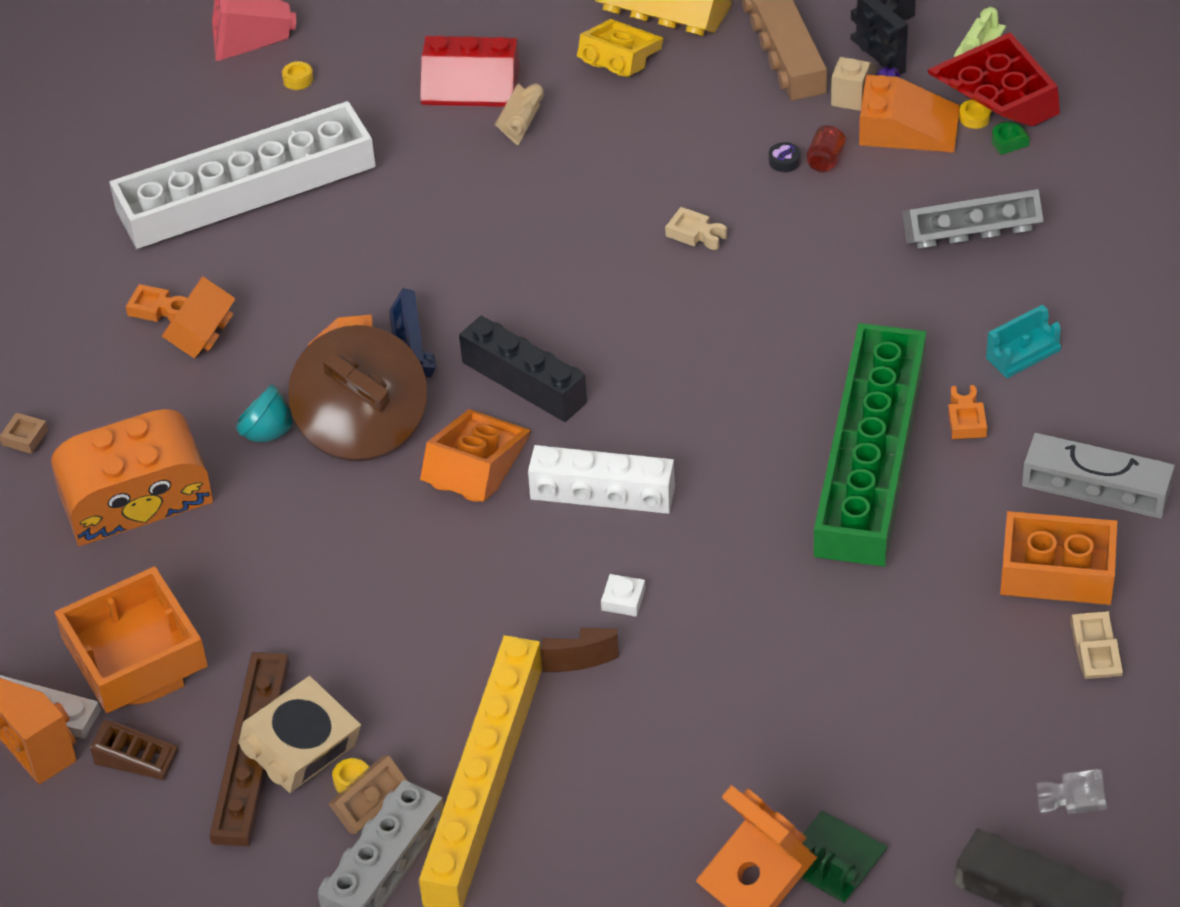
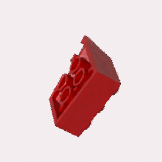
M1011 32L928 69L929 75L1002 117L1034 126L1060 114L1058 86Z

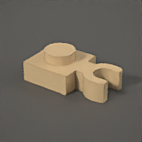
M683 207L679 208L665 227L666 237L695 246L698 241H702L707 248L712 250L719 249L718 237L722 239L727 238V227L720 223L710 224L709 216Z

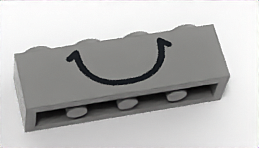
M1034 433L1024 462L1022 486L1162 519L1172 488L1175 464L1061 439L1055 436Z

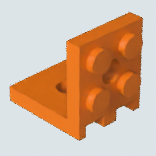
M731 785L721 798L745 820L696 879V882L726 907H777L817 857L802 844L807 837L797 830L790 821L777 811H773L750 789L747 788L742 794ZM758 866L760 869L758 880L754 884L744 885L742 882L744 871L748 867Z

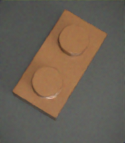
M389 755L382 756L331 800L328 805L350 834H356L364 827L368 820L376 817L382 809L387 794L390 791H395L403 779L406 781L407 779Z

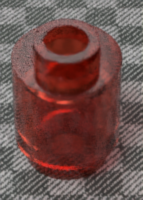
M829 125L821 126L816 130L806 154L808 165L813 170L823 173L836 166L846 143V137L843 132Z

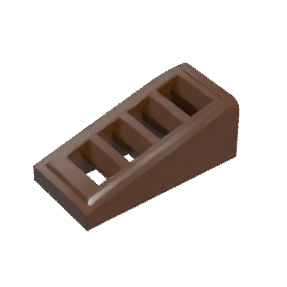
M108 720L102 722L90 747L94 764L160 780H165L178 753V747ZM125 746L129 747L126 753L122 752ZM144 750L141 759L136 758L139 751ZM154 754H160L156 764H151L150 762Z

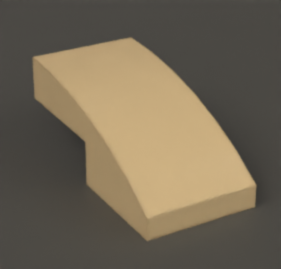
M1109 611L1072 614L1070 619L1071 629L1084 679L1122 676L1123 671L1117 639L1113 638Z

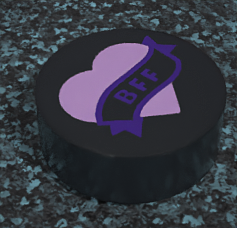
M781 142L769 149V165L774 170L790 172L800 165L801 152L795 144Z

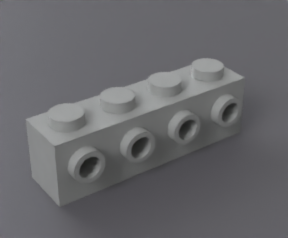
M1039 189L902 211L907 244L916 242L917 249L937 246L936 239L946 237L949 238V244L969 241L968 234L977 232L981 233V238L1000 236V229L1008 227L1013 228V233L1033 230V223L1044 222Z
M403 779L395 791H390L387 794L382 809L376 817L368 820L364 825L361 837L353 848L349 847L343 853L340 865L332 876H328L322 881L318 890L320 907H383L434 837L444 809L443 797Z

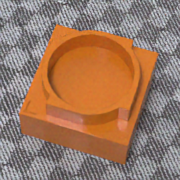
M155 566L54 611L63 642L106 714L127 704L147 703L184 687L183 678L208 667L201 637Z

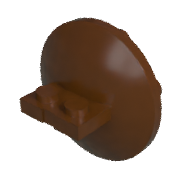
M345 326L321 335L301 353L290 376L288 389L289 405L299 431L315 448L341 460L369 461L394 452L404 445L415 433L426 409V378L421 363L412 349L395 335L371 326Z

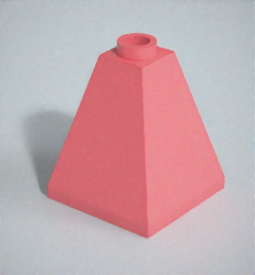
M214 0L212 30L215 61L288 39L290 30L295 31L296 13L290 12L289 4L281 0Z

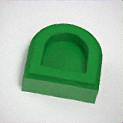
M1002 122L994 126L991 142L999 154L1003 155L1029 146L1030 137L1020 125L1013 122Z

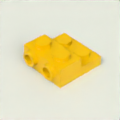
M610 19L580 34L577 57L591 66L606 67L616 75L629 77L645 68L646 58L649 55L662 49L663 37Z

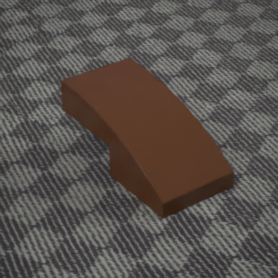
M581 627L579 639L542 638L541 656L543 672L582 670L619 658L618 629Z

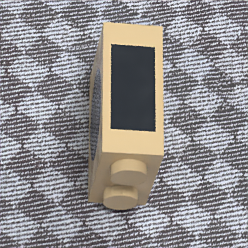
M309 675L245 720L238 744L247 757L255 759L267 771L268 776L274 783L280 784L291 793L356 745L361 724Z

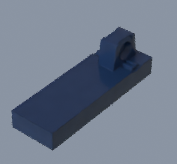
M402 288L389 310L392 334L412 349L421 363L425 376L431 377L436 369L435 355L421 349L422 340L415 291Z

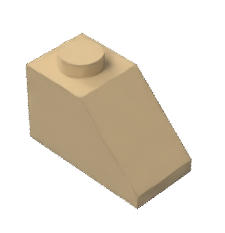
M840 57L832 75L831 106L861 111L866 75H876L877 66L871 62Z

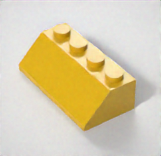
M594 0L604 4L602 9L604 11L620 14L621 9L631 11V18L646 22L649 16L658 18L659 25L675 29L676 24L687 26L686 32L700 36L704 35V31L715 33L733 2L731 0Z

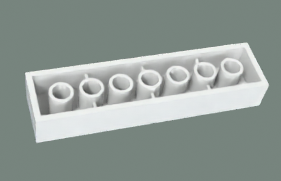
M346 101L109 181L115 209L135 248L139 249L376 166L372 138L350 103Z

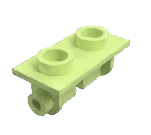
M989 7L982 10L980 18L975 20L955 52L954 57L1002 35L1006 25L998 24V11L995 8Z

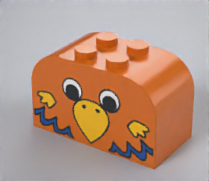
M155 410L78 434L63 442L54 451L51 458L57 490L78 547L213 503L208 473L185 417L175 410Z

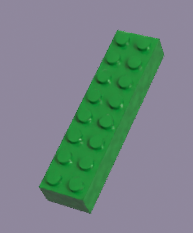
M858 323L814 526L813 557L885 567L925 363L927 331Z

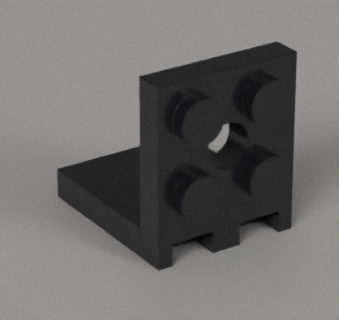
M857 0V8L851 10V21L856 24V32L850 34V39L863 52H867L883 68H897L899 74L902 75L906 72L908 24L905 21L915 16L916 0H889L888 3V0Z

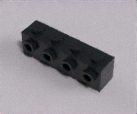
M481 315L459 334L462 363L561 421L567 422L587 403L584 373L578 368L557 359L552 353L543 351L531 344L526 338L519 337L508 331L501 324Z

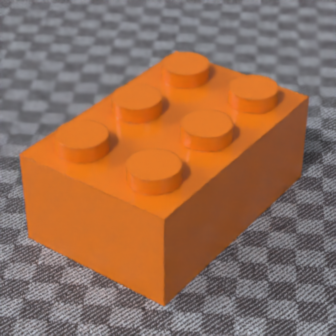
M1007 511L1000 595L1111 605L1115 579L1118 521Z

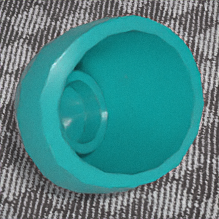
M273 384L268 386L238 418L236 429L239 435L257 443L274 441L284 436L293 424L290 406L285 401L284 395Z

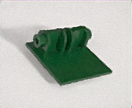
M821 811L803 833L807 838L802 844L817 858L800 879L845 904L888 847L830 814Z

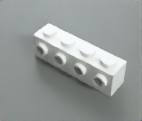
M534 445L528 469L530 499L670 514L675 490L674 459Z

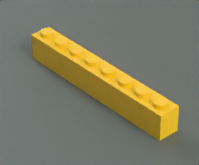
M503 636L419 878L424 907H463L542 672L540 641Z

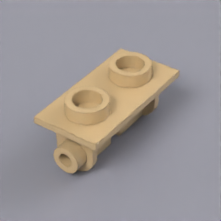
M518 83L495 123V126L516 145H519L540 106L539 102L544 97L543 88L539 84H533L524 89Z

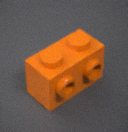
M202 276L161 337L195 359L202 348L209 351L219 337L214 331L217 327L223 330L234 314L229 311V308L236 298Z

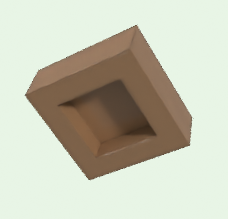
M15 413L0 434L1 444L5 447L32 454L48 431L47 423L45 420Z

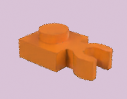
M139 284L125 307L127 316L158 322L161 316H166L169 321H172L187 298L184 296L170 297L169 290Z
M970 385L969 394L966 396L958 394L956 386L951 387V404H948V419L952 439L987 437L983 402L976 403L977 389L974 385Z

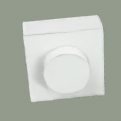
M610 574L601 600V611L637 617L645 592V580Z

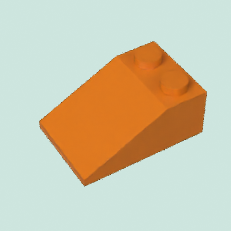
M866 75L860 112L859 145L955 152L960 105L899 77Z
M468 409L427 441L420 480L430 483L432 487L438 490H450L462 494L467 500L484 502L498 490L529 439L531 430Z
M0 678V741L37 784L40 785L77 761L73 749L76 740L66 725L70 721L69 716L59 702L53 704L43 692Z

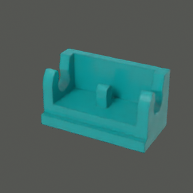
M1042 304L989 331L986 359L1004 377L1009 378L1061 351L1060 324L1057 321L1051 324V327L1049 326V312Z

